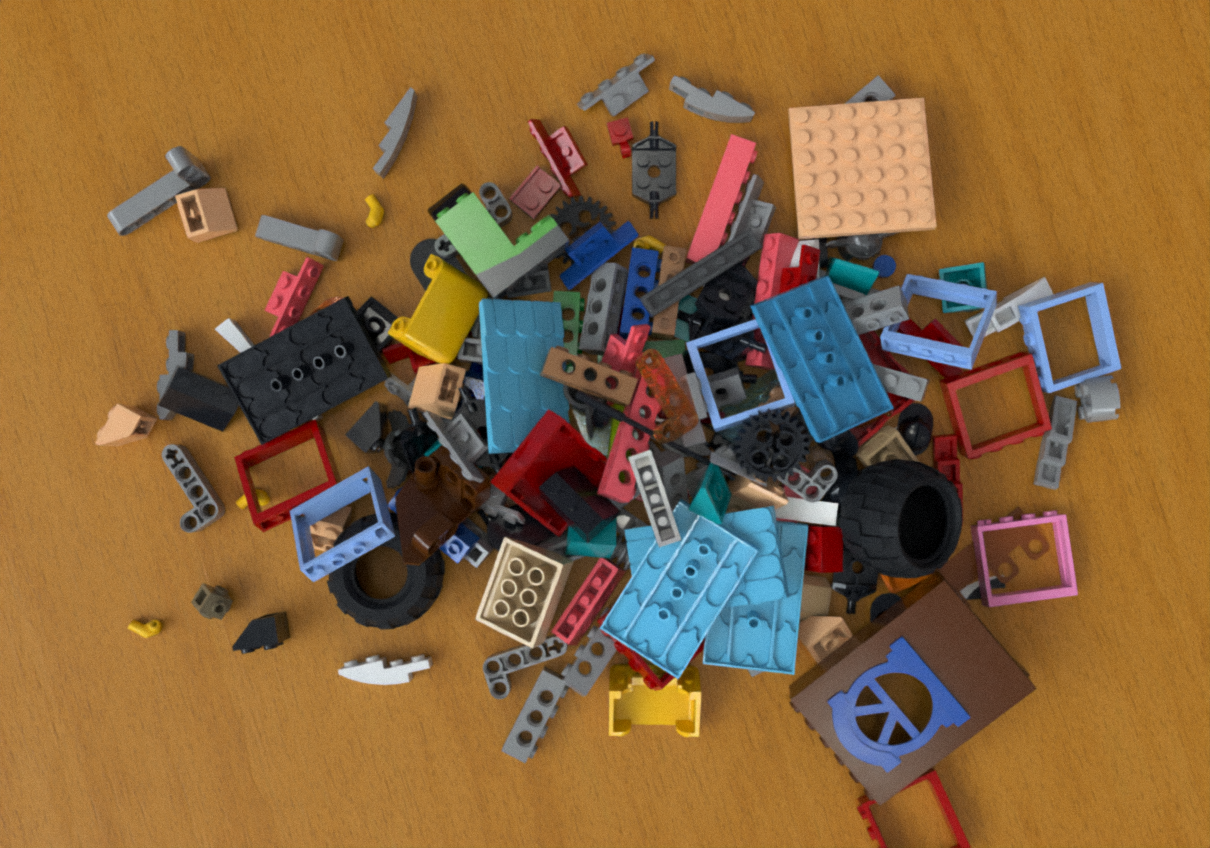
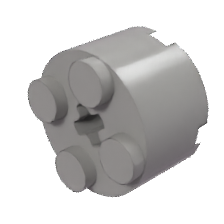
M1112 375L1084 379V382L1075 385V395L1077 398H1080L1081 406L1078 407L1080 420L1085 419L1087 423L1118 419L1119 414L1115 415V410L1120 409V396L1117 384L1110 381L1114 379Z

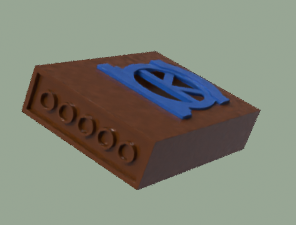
M937 570L789 686V697L791 700L789 703L796 713L801 712L806 718L804 721L812 731L816 730L820 734L819 739L827 749L831 747L835 752L834 757L841 766H847L850 770L849 775L856 783L860 782L865 789L863 790L871 801L875 799L881 806L1037 688ZM888 673H905L916 677L928 688L932 697L933 708L931 718L921 733L877 683L875 678ZM866 685L882 702L879 704L856 706L857 698ZM889 712L877 742L869 739L857 725L856 716ZM896 721H898L912 739L905 743L889 745V738Z

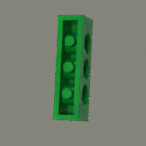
M554 291L553 302L561 303L562 314L565 310H572L575 313L572 320L567 321L562 318L564 332L568 331L574 335L571 342L563 343L564 348L569 350V354L577 356V354H582V350L579 349L580 342H578L579 333H582L584 320H580V311L584 312L585 298H581L580 292ZM571 363L566 365L565 372L567 373L573 371Z

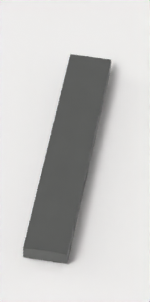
M750 228L640 297V301L651 318L759 251L763 246Z

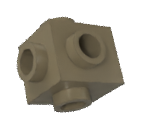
M202 583L191 603L205 618L212 619L214 617L222 620L225 613L229 611L233 600L227 594L228 590L219 585L212 587Z

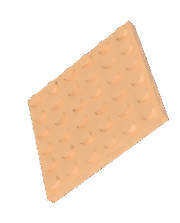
M924 98L789 108L788 116L798 239L935 230L936 217Z

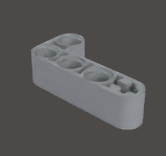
M484 183L479 190L480 197L486 210L499 227L502 228L512 219L511 208L494 183ZM489 190L496 192L492 199L485 198V193ZM499 209H506L508 211L505 217H497L496 213ZM445 235L436 240L435 250L440 257L451 258L459 254ZM443 243H446L448 245V252H445V250H441L443 248Z
M261 215L255 237L333 261L338 260L344 241L339 235L322 229L316 231L266 215Z
M167 445L162 451V458L194 506L193 509L181 517L180 527L187 533L202 531L224 515V503L189 450L183 445ZM187 467L191 470V476L188 479L184 475ZM198 486L203 488V495L201 497L196 493ZM211 504H213L216 508V512L213 516L210 515L208 511V508ZM192 517H195L197 520L195 528L190 525Z
M771 446V447H768V448H769V452H770V455H769L768 460L764 459L765 466L768 465L769 467H770V462L772 461V460H771V459H772V457H771V448H772V446ZM760 452L753 454L754 457L763 456ZM779 455V456L776 457V459H780V460H783V459L786 458V456H784V455ZM822 460L809 473L802 468L801 470L793 468V472L799 473V478L795 481L788 480V472L785 473V480L780 475L777 476V479L806 501L815 503L833 485L838 473L830 461ZM824 468L831 469L830 475L826 477L820 476V472ZM809 486L817 487L814 494L806 493Z
M553 634L547 636L544 643L537 646L541 648L543 653L540 657L532 656L530 653L531 648L524 644L488 656L483 664V672L491 695L496 699H504L511 690V680L508 673L562 656L566 652L568 644ZM555 640H558L559 643H563L561 645V650H558L557 647H553L549 649L550 654H547V648L544 643H547V647L553 646ZM511 654H518L521 662L518 664L511 663L509 660ZM493 660L498 662L499 670H490L488 662ZM502 682L506 685L507 690L498 692L495 689V684Z

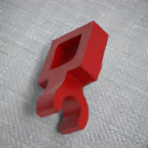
M628 117L608 122L607 129L612 146L619 145L622 159L631 157L628 142L633 141V134Z

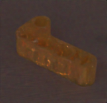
M648 349L639 354L636 358V366L668 417L654 428L653 436L661 444L672 442L695 428L699 422V417L662 355L655 349ZM651 358L652 362L647 364L645 360ZM655 368L658 369V371H656V372H654V373L651 372V371L654 370ZM658 375L664 378V386L658 384ZM670 395H673L676 398V406H673L670 403ZM682 415H686L688 417V426L682 423ZM664 426L670 430L669 438L663 435Z

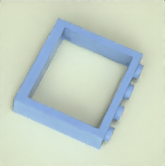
M907 274L901 287L907 299V306L912 294L985 309L970 348L897 333L901 323L899 322L884 327L880 336L882 350L972 370L997 305V291Z
M1089 282L1018 306L1021 317L1019 321L1023 325L1024 330L1023 339L1028 347V352L1033 356L1042 392L1052 393L1084 382V379L1099 377L1121 369L1103 283ZM1085 296L1100 365L1053 381L1037 312Z
M756 319L686 342L696 376L701 382V391L715 432L742 424L743 421L748 422L750 421L749 415L758 418L759 410L763 415H766L768 408H770L771 413H775L777 409L781 411L794 406V399L784 375L778 367L769 344L765 339L785 398L724 419L720 418L698 349L758 329L759 325Z
M369 466L290 510L299 567L312 582L317 581L395 537L381 479ZM371 492L378 523L315 557L310 526Z

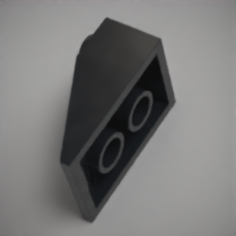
M371 296L357 312L381 355L383 353L382 349L387 348L394 340L387 333L398 317Z

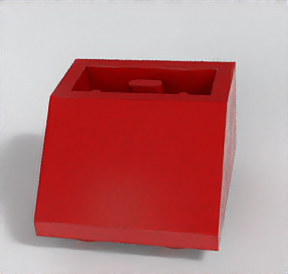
M808 525L805 571L818 573L843 572V534L840 526Z

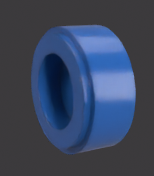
M881 255L873 262L872 269L879 271L878 277L887 278L894 273L896 263L892 257Z

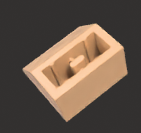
M226 188L195 189L175 196L187 238L195 243L238 231Z
M445 363L419 367L408 408L417 407L418 411H430L440 417L452 420L460 395L458 388L462 387L466 369Z
M117 403L109 411V419L105 426L99 429L97 433L98 439L95 444L118 447L147 438L158 418L136 406Z
M739 474L733 475L736 479L728 482L731 494L760 508L774 506V509H778L789 502L780 481L777 479L774 482L772 476H769L767 479V487ZM756 478L757 481L762 482V483H766V482L760 480L759 478Z
M345 506L310 526L314 549L326 552L334 547L333 544L340 533L351 525V507Z

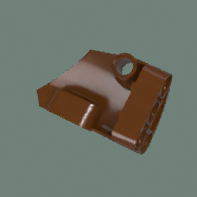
M443 445L428 457L424 456L417 459L415 471L395 497L402 556L405 565H421L456 533L458 526L490 498L491 480L489 476L475 465L484 480L481 483L467 480L461 473L462 468L450 458V451Z

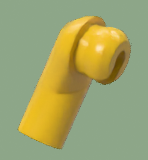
M371 194L365 199L371 209L368 218H366V224L370 228H375L382 222L384 209L375 195Z
M650 235L640 237L633 243V248L653 249L654 251H659V254L663 253V248L666 246V244Z
M255 489L259 504L261 506L267 505L270 501L267 492ZM245 494L236 500V504L242 510L248 506Z
M133 619L128 629L144 638H149L159 634L163 625L157 619H153L146 624Z

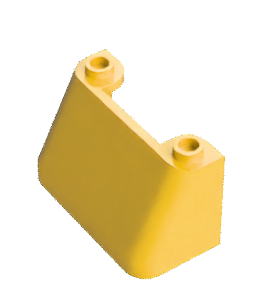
M430 254L424 266V273L432 279L411 319L403 316L397 318L387 334L425 358L439 364H450L458 354L479 315V302L482 299H487L488 291L482 284L448 262Z
M617 664L610 668L609 736H624L631 731V724L676 725V731L683 737H699L701 685L699 670L696 667L687 665L679 679L673 678L662 690L657 691L649 689L643 682V676L639 672L634 671L629 664ZM648 665L658 678L665 672V670L657 665Z

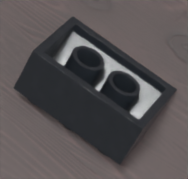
M178 364L158 406L222 432L234 416L239 405L229 386Z
M574 465L555 472L539 486L541 497L587 544L621 514V511L608 498L597 494L598 488Z

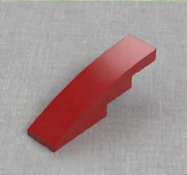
M932 435L933 466L940 473L945 474L946 478L951 480L957 488V494L962 504L963 520V483L960 481L957 435Z

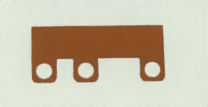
M1018 506L1005 517L1013 516V520L1022 519L1021 515L1024 513ZM1034 525L986 531L983 534L988 569H991L1001 583L1009 582L1019 573V568L1008 555L1017 546L1020 545L1031 560H1037L1049 550V545ZM1034 539L1042 543V550L1037 554L1031 553L1028 549L1029 542ZM974 541L951 558L941 569H937L970 608L971 605L960 591L979 577ZM1002 563H1009L1012 566L1013 571L1010 576L1003 577L999 574L998 568Z

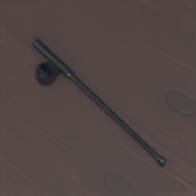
M581 390L577 392L576 399L595 408L591 416L592 424L595 427L603 428L612 417L620 422L624 421L690 457L709 465L710 461L628 418L625 413ZM719 466L721 472L727 475L731 481L736 479L732 475L736 476L737 473Z

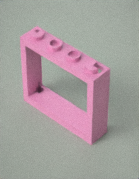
M1057 510L1043 512L1044 516L1036 517L1035 513L1021 515L1022 519L1013 520V516L999 518L1000 522L991 523V519L977 521L978 525L970 526L972 540L974 541L982 605L994 607L1078 595L1066 514H1057ZM1052 522L1062 585L992 594L982 532Z

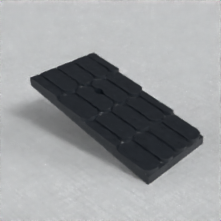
M349 296L217 365L261 445L392 377Z

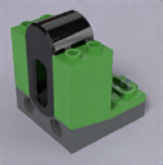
M463 183L429 207L427 211L493 299L505 297L563 253L569 243L567 236L555 220L548 215L531 227L529 235L525 232L515 240L516 245L514 246L477 196Z

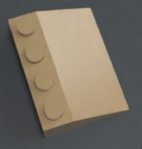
M505 536L475 620L532 649L543 644L574 561L556 552Z

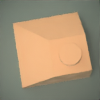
M810 616L799 623L798 638L817 664L853 637L841 617Z

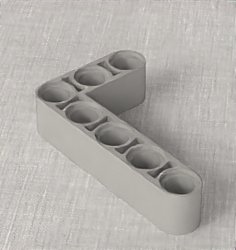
M178 146L168 151L165 157L172 166L173 171L107 214L108 219L118 234L124 236L133 232L176 204V195L199 189L208 183L211 177L200 160L183 146Z

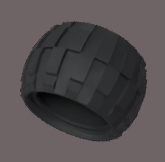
M894 459L878 462L862 469L861 474L855 476L849 483V488L846 494H844L841 503L840 528L842 529V540L846 548L850 549L852 556L862 565L885 576L918 578L933 574L936 568L941 569L948 562L960 538L963 520L962 504L957 494V488L951 480L946 478L945 474L921 462Z
M389 512L395 537L379 546L390 547L402 556L397 514ZM376 513L351 523L337 537L333 544L334 547L378 523ZM438 549L421 565H406L407 580L404 587L395 596L387 599L372 598L362 589L356 575V563L359 557L329 573V580L327 581L330 594L333 593L338 602L336 605L345 615L348 614L354 618L356 623L365 627H376L380 630L395 629L419 619L439 597L443 587L445 560H443L441 550Z

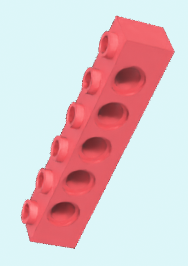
M645 363L636 369L634 378L638 379L630 404L624 407L623 413L628 418L655 431V419L662 409L663 402L661 400L663 394L667 391L663 371ZM647 387L651 389V397H649L646 393ZM640 408H642L645 411L644 418L640 416ZM624 421L619 422L597 491L598 495L619 503H629L636 493V487H634L636 478L630 461L626 458V451L629 450L632 456L648 451L650 435ZM633 429H636L638 432L637 440L633 437ZM620 472H623L625 475L623 483L619 480Z

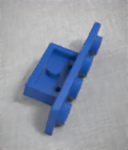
M629 221L612 234L601 222L593 226L565 249L568 255L575 261L573 265L559 276L566 288L571 290L637 238L639 236L638 232Z

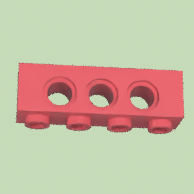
M600 558L551 632L568 645L577 646L626 571L609 559Z

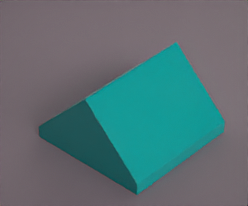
M829 256L826 276L830 277L832 283L867 295L879 271Z
M984 262L939 269L941 280L987 289ZM942 300L943 313L973 312L984 309Z
M712 462L709 463L698 482L688 510L716 524H722L732 494L718 465Z
M616 518L588 544L569 526L565 555L611 557L616 547Z

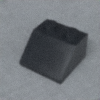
M375 401L345 434L365 453L374 454L375 452L380 453L383 450L382 447L389 434L387 406L384 403Z

